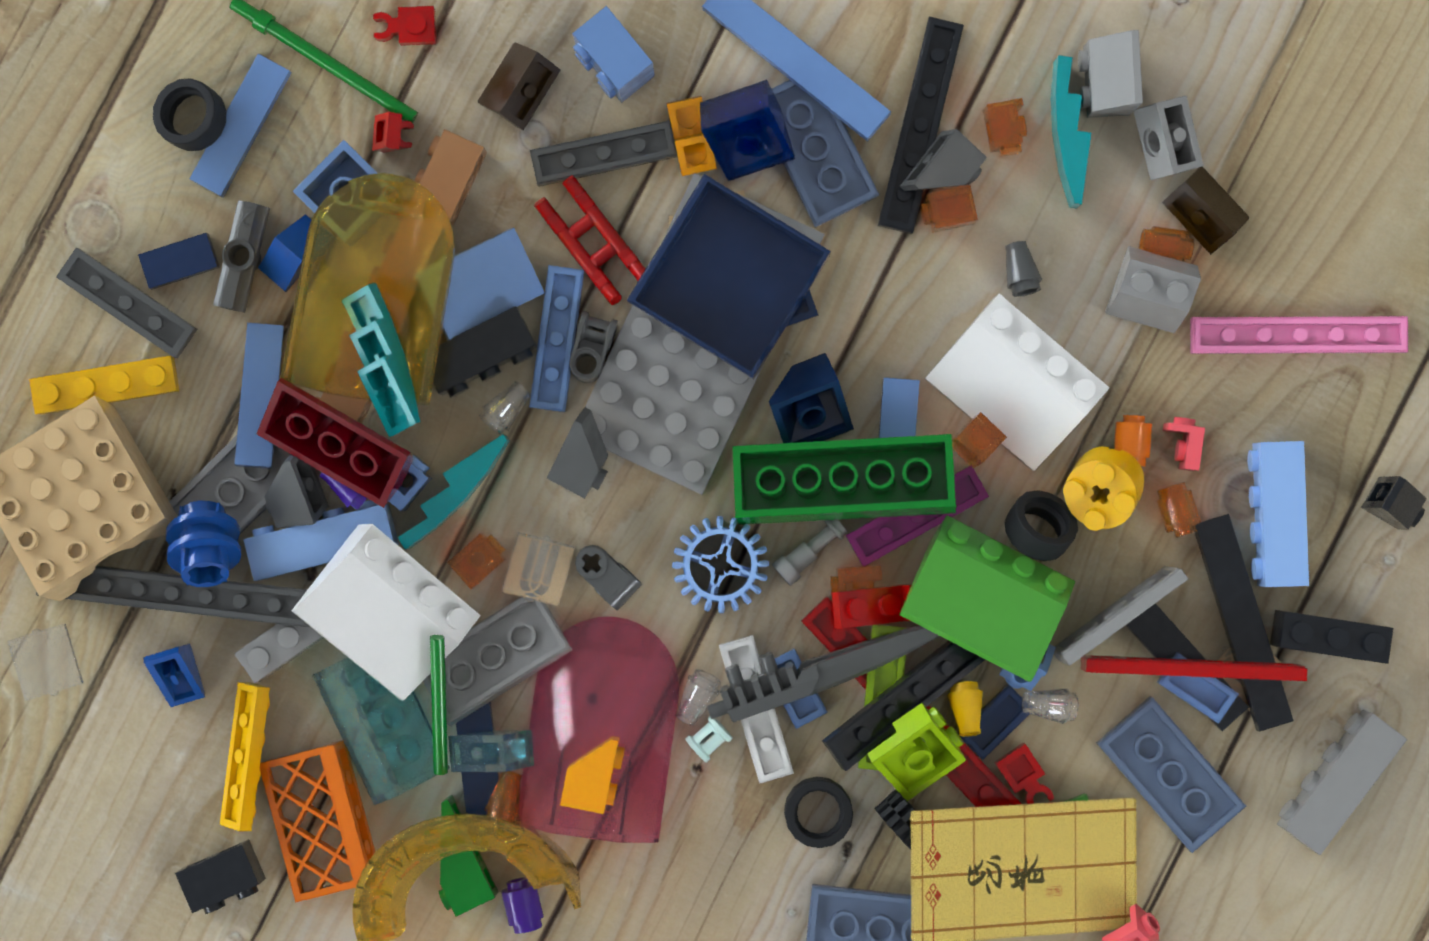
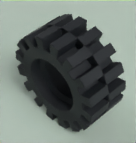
M895 789L874 809L911 850V811L916 810Z

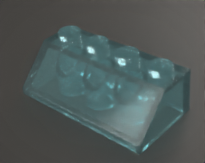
M346 658L312 675L374 805L397 797L436 776L433 769L432 728L414 691L404 701H401L350 658Z

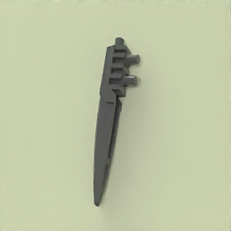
M917 625L866 640L816 658H810L802 661L798 669H796L792 661L785 663L784 667L778 668L773 653L769 652L759 656L764 674L758 675L757 673L751 675V678L747 680L743 679L738 664L731 665L724 669L730 686L724 685L720 687L722 701L707 706L710 717L714 719L729 714L732 722H737L811 696L890 663L936 639L939 635Z

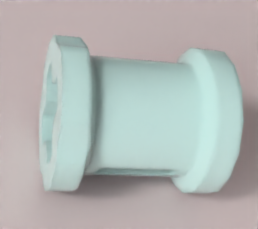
M710 716L708 717V723L694 736L688 735L685 738L689 746L706 763L710 760L709 755L724 741L730 742L733 739L725 727L716 718L711 719Z

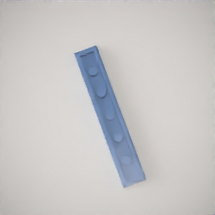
M707 0L703 4V11L867 142L891 115L889 109L752 0Z

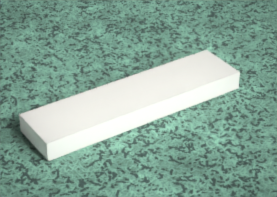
M753 635L719 645L725 668L738 664L744 680L750 679L751 675L757 673L758 675L764 674ZM775 708L741 720L759 784L794 774Z

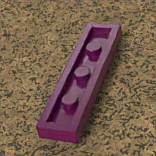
M972 465L954 474L956 513L878 517L845 535L861 565L864 567L938 526L946 515L954 517L988 498L989 495Z

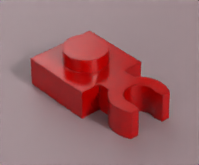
M434 6L398 7V18H392L384 12L373 14L375 22L383 21L388 24L386 31L374 33L375 40L379 42H387L394 36L399 35V44L401 46L436 44Z
M1025 743L1017 746L994 762L1015 794L1022 789L1026 791V804H1033V797L1038 792L1045 793V796L1050 801L1054 799L1052 791L1046 785L1037 781V779L1045 775V772Z

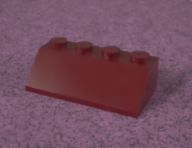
M280 378L276 384L256 433L258 436L383 508L401 487L413 462L412 454L408 450L283 378Z

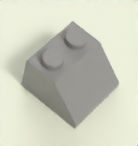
M1130 30L1089 39L1083 46V50H1079L1078 53L1079 72H1085V86L1080 88V95H1082L1081 108L1087 109V118L1131 115L1143 103L1139 30Z
M1128 246L1105 313L1175 333L1189 313L1201 281L1198 266Z

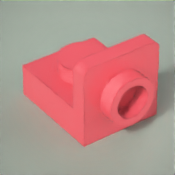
M1174 417L1173 423L1163 424V431L1183 434V439H1178L1175 447L1174 458L1175 461H1179L1178 469L1199 471L1205 427L1195 426V419Z
M1134 904L1129 907L1131 922L1102 937V941H1159L1158 932L1160 931V926L1154 915L1149 912L1146 913L1141 907Z

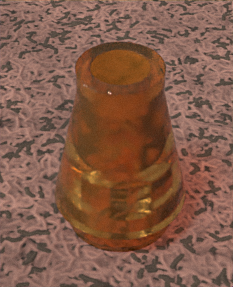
M501 771L499 780L484 809L487 812L486 821L502 826H514L515 819H519L520 782L522 775L511 771Z

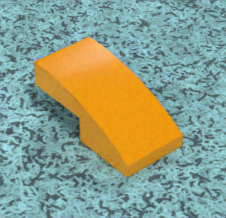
M702 96L666 103L681 175L686 176L717 169Z

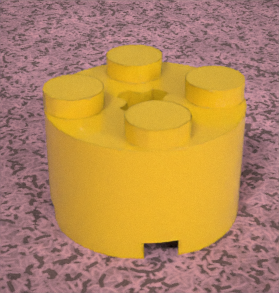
M1106 446L1093 448L1078 460L1066 480L1063 494L1067 507L1077 520L1092 531L1117 527L1128 520L1136 508L1143 493L1144 473L1139 462L1126 451L1109 449Z

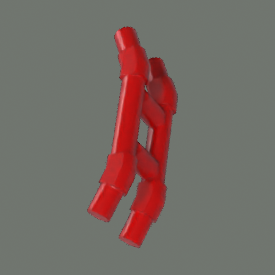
M571 175L562 184L586 214L584 217L568 228L545 197L539 199L534 204V207L610 305H615L620 302L622 295L600 267L617 254L637 281H639L646 268L597 207L575 176ZM595 226L607 241V244L590 256L578 238Z

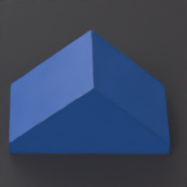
M305 214L274 238L258 268L281 289L287 292L333 238Z
M190 644L143 657L145 666L170 707L205 697V691Z

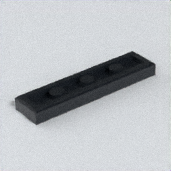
M1156 603L1126 625L1154 658H1173L1177 652L1187 659L1206 660ZM1216 678L1228 687H1230V685L1223 678ZM1238 695L1219 724L1212 719L1210 720L1219 730L1224 731L1249 706Z

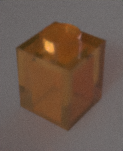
M971 185L928 193L925 197L926 203L921 204L924 225H931L932 233L973 225L978 220Z
M980 412L971 418L954 436L952 447L960 457L975 468L982 464L1007 436Z

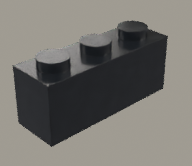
M515 306L420 354L419 357L438 394L443 396L448 393L449 397L452 398L468 390V382L478 377L481 378L482 382L501 373L500 366L510 361L514 365H518L533 357L531 351L537 348V344L519 309Z
M1275 610L1270 645L1388 664L1394 628Z

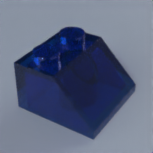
M767 80L700 102L701 131L728 181L795 159L781 107Z

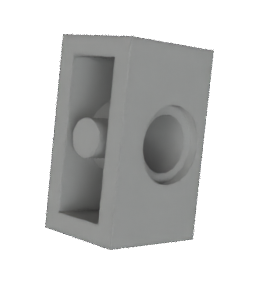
M1187 96L1154 103L1134 111L1150 180L1204 166Z

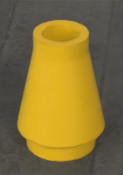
M958 682L950 688V693L947 695L959 729V736L962 737L981 734L980 721L983 691L979 690L978 682Z

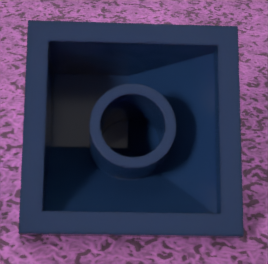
M826 353L792 365L768 401L783 443L825 441L854 429L839 380Z

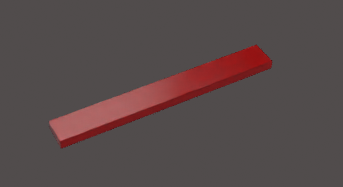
M827 596L801 620L830 653L868 640L856 627L835 629L833 605ZM867 673L855 678L865 690ZM965 743L959 747L966 761L950 771L946 776L975 807L1021 804Z

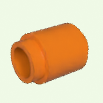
M1123 415V422L1115 423L1114 450H1123L1130 453L1139 462L1141 467H1146V458H1150L1152 424L1145 423V416Z

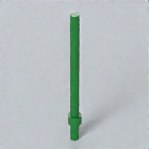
M232 0L229 8L250 21L252 27L264 35L269 33L390 112L402 114L404 121L412 123L415 121L418 115L417 111L276 22V17L264 9L259 11L244 0Z

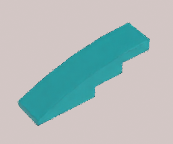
M1058 55L1053 62L1050 98L1052 138L1058 173L1069 208L1077 209L1083 200L1092 133L1077 131L1082 95L1068 93L1073 57Z
M372 283L342 299V302L356 329V332L349 336L364 365L357 372L390 438L419 423L420 417L414 386L397 331L377 284Z
M502 434L442 473L450 486L420 505L428 518L397 537L405 550L411 549L438 529L472 496L490 474L509 444L510 440L507 435Z

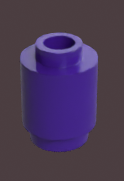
M527 877L516 878L506 882L507 888L503 889L501 894L508 924L513 926L514 933H527L541 928V918L544 917L536 882H528Z

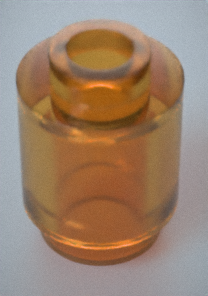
M1153 226L1151 229L1142 230L1139 249L1185 262V260H1191L1194 239L1189 238L1187 230Z
M1185 482L1157 490L1159 499L1156 501L1166 533L1174 531L1177 538L1196 532L1195 525L1201 523V519L1192 491L1187 490Z

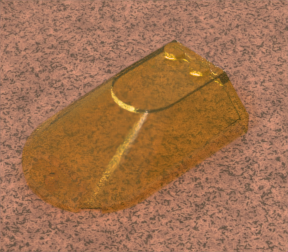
M385 173L357 177L348 181L349 184L340 188L332 196L328 195L318 207L310 223L280 378L287 380L293 385L319 392L371 401L357 372L364 365L349 336L356 332V329L342 299L366 285L376 283L402 345L414 386L417 405H430L454 264L455 238L453 228L443 206L421 184L403 176Z

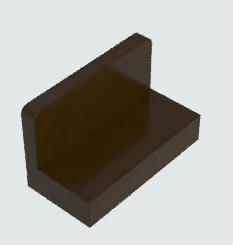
M515 42L478 99V103L496 112L515 127L524 130L561 69L539 52Z
M1199 167L1162 202L1210 255L1232 238L1249 220L1246 212L1203 167Z

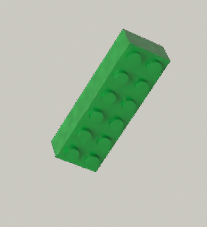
M952 434L732 446L735 518L739 525L956 513Z

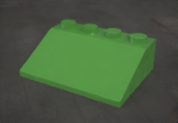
M946 515L929 542L899 615L1031 682L1064 614L1075 581Z

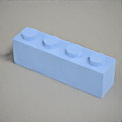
M1304 441L1252 443V450L1248 451L1247 456L1248 469L1250 472H1253L1254 486L1249 488V504L1251 508L1255 509V522L1250 524V539L1252 544H1256V558H1252L1251 561L1252 578L1257 580V586L1261 587L1309 586Z
M368 500L363 503L358 511L344 514L343 507L325 511L322 514L323 519L317 520L313 525L291 526L275 531L274 526L270 525L252 530L253 537L243 539L253 581L264 580L329 563L354 529L360 524L375 525L393 542L399 545L389 504H386L383 508Z

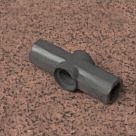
M238 200L229 241L222 250L223 266L213 303L214 306L242 313L246 312L255 271L261 264L260 250L270 212L269 207ZM241 248H247L249 251L248 262L242 266H237L234 261L235 253Z

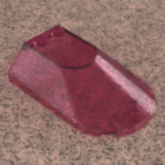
M620 617L590 618L571 626L563 632L573 650L537 673L516 823L547 833L617 843H658L679 699L677 668L666 646L645 626ZM610 737H620L618 746L625 748L621 770L613 769L611 783L618 784L614 805H606L604 814L561 806L560 802L568 766Z

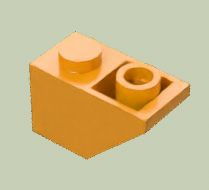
M610 737L568 766L560 802L561 806L604 814L606 805H614L618 784L611 783L613 769L621 770L625 748L618 746L620 737Z

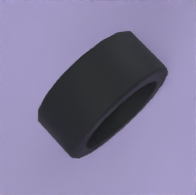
M192 78L178 79L168 84L158 94L153 106V122L157 132L169 143L186 151H201L211 146L221 136L226 124V108L222 98L203 82ZM191 96H200L206 102V115L202 124L195 131L187 135L178 133L173 126L177 107L183 100Z
M1040 490L1029 491L1020 496L1008 512L1004 522L1005 532L1011 544L1022 554L1040 561L1056 560L1063 555L1074 541L1078 532L1077 519L1072 515L1067 504L1061 498ZM1025 514H1033L1045 519L1054 528L1058 538L1047 537L1037 532L1028 523Z
M813 777L804 779L792 788L786 798L784 814L787 827L794 838L806 846L815 848L833 846L845 837L851 827L853 819L851 800L843 787L829 778ZM810 792H827L838 802L840 809L839 820L828 832H810L798 820V805L802 798Z

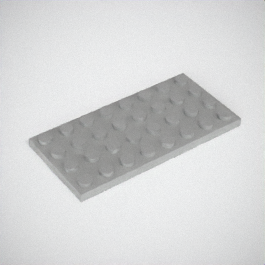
M694 173L666 235L701 180V176ZM742 196L808 238L821 244L824 233ZM632 305L585 407L592 411L606 450L703 495L762 367L753 380Z

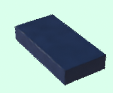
M208 233L138 254L148 287L151 290L220 268Z
M1006 684L981 709V734L960 737L984 760L1034 709L1011 686Z

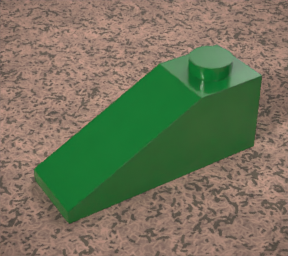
M451 795L441 803L440 885L442 889L439 890V895L444 907L447 910L452 909L455 917L494 899L499 891L472 835L468 834L467 824L453 795Z

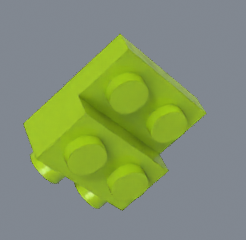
M923 703L893 722L892 724L897 733L867 753L872 764L906 801L966 761L959 748L964 744L959 734L952 726L945 730L944 726L947 723L938 709L933 706L928 710Z

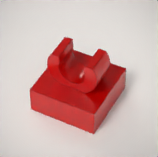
M385 112L375 115L372 151L387 153L411 148L412 142L403 141L400 135L401 129H414V124L410 121H402V114Z

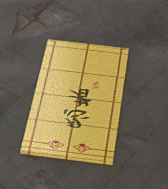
M1136 798L911 811V941H973L1116 930L1131 922L1129 907L1137 904Z

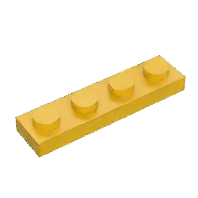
M171 355L29 379L36 415L72 410L94 395L108 403L180 391L175 359Z
M238 682L220 817V825L237 831H252L253 818L256 814L257 785L261 776V753L265 743L266 714L270 706V687L251 682Z

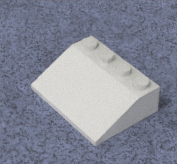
M1001 294L996 295L925 377L930 384L1032 471L1038 468L1110 388Z
M360 524L354 529L291 610L401 701H404L431 673L430 636L443 635L445 637L446 658L460 644L481 616L373 524Z

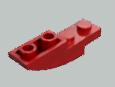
M912 583L831 592L835 629L910 621L899 614Z

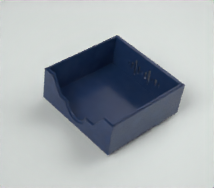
M704 174L627 301L754 380L830 257L831 251Z

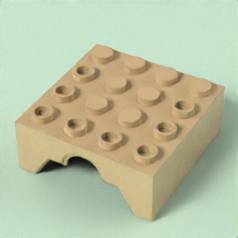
M95 395L0 454V527L40 597L61 602L76 592L80 581L96 570L95 566L103 559L121 550L133 548L145 540L165 536L167 525L174 518L178 517L115 406Z

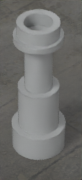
M825 520L824 522L827 526L807 544L802 542L786 557L782 555L772 564L789 586L794 584L801 577L800 573L818 558L816 554L836 537L840 540L843 539V535L848 531L839 520Z

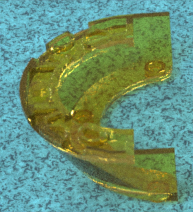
M454 814L432 818L397 833L386 841L367 862L359 877L354 893L352 913L355 934L358 941H390L401 936L406 928V901L414 882L432 864L453 854L467 851L501 853L507 856V861L516 866L527 877L534 890L547 885L564 884L574 909L581 908L579 872L567 853L555 841L524 823L507 818L476 814Z

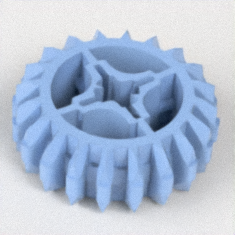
M717 516V527L711 528L709 519L705 518L702 520L706 529L700 533L694 524L690 526L691 532L695 535L693 540L685 535L680 537V540L687 544L688 547L686 550L681 548L674 549V554L684 556L683 562L676 561L672 563V568H683L684 574L674 577L676 583L687 580L689 585L681 590V594L687 595L693 590L696 593L691 600L693 605H697L701 597L706 599L705 611H710L712 601L719 602V613L725 612L724 602L728 601L731 602L733 611L739 610L737 598L742 597L743 601L748 605L752 602L751 598L746 594L749 589L756 594L761 593V588L753 584L755 579L767 581L768 576L758 573V567H769V561H758L757 555L766 553L767 548L765 546L757 549L754 548L753 544L761 538L758 533L750 539L745 536L750 529V525L745 524L740 532L735 530L737 525L736 518L730 520L729 528L723 527V516ZM716 534H724L721 546L717 552L705 554L694 551L695 547L703 539ZM734 538L741 541L747 548L751 559V568L738 564L731 558L730 554ZM727 546L726 562L731 564L732 567L739 568V571L730 569L726 572L724 570V574H719L718 580L715 583V567L710 565V562L703 561L702 558L711 560L715 556L718 559L717 555L722 554L724 547ZM690 561L699 563L709 569L711 579L707 591L701 588L695 581L691 572ZM737 575L747 578L745 583L737 590L728 594H717L720 584L726 576Z

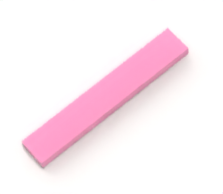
M1408 316L1190 318V354L1408 352Z

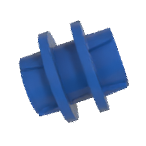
M199 500L180 506L178 517L174 518L166 528V541L169 544L167 549V562L169 566L181 574V578L186 585L211 587L224 581L227 582L229 570L233 569L241 559V547L237 542L240 535V526L236 519L226 514L224 507L220 503Z

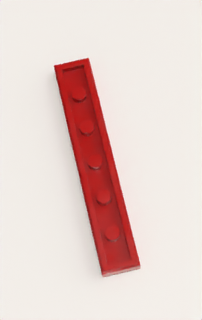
M1084 655L1081 657V670L1090 673L1307 681L1308 668H1305V666L1294 663Z

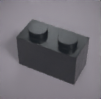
M249 839L190 864L175 873L191 912L194 913L203 909L205 914L226 905L224 899L237 895L238 900H241L258 892L257 885L266 879Z

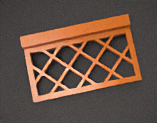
M346 740L260 763L261 776L295 903L356 887L359 889L371 886L382 879ZM320 755L323 772L317 780L302 769L308 758ZM300 760L297 767L291 764V762ZM281 765L293 773L285 788L274 782L271 771L272 767ZM298 777L314 786L307 801L290 792ZM319 790L331 796L333 806L328 815L312 805ZM287 798L302 807L295 823L283 816L282 806ZM307 812L324 821L316 836L300 827ZM328 825L333 826L341 833L342 841L337 849L321 840ZM296 833L312 842L304 858L295 853L291 846V841ZM317 846L333 855L325 871L309 861ZM338 859L349 865L353 880L342 882L330 874ZM307 868L320 876L321 879L315 889L304 892L300 876L304 869ZM326 881H328L329 883L332 884V885L323 887Z

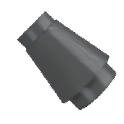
M1017 241L1006 245L1007 288L1011 289L1012 295L1014 297H1021L1040 291L1042 277L1027 247L1026 241Z

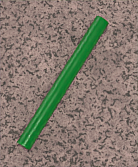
M443 635L430 636L433 769L434 774L445 775L448 773L445 637Z

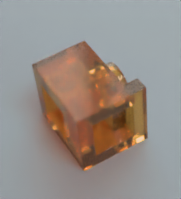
M1022 98L987 104L983 109L990 153L1000 151L1001 156H1009L1022 152V137L1027 136L1025 118L1023 115L1018 116V111L1024 105Z
M480 533L447 563L470 589H474L507 560L502 555L506 549L492 534L486 537L483 533ZM476 552H481L485 556V562L481 566L475 565L472 561V556Z

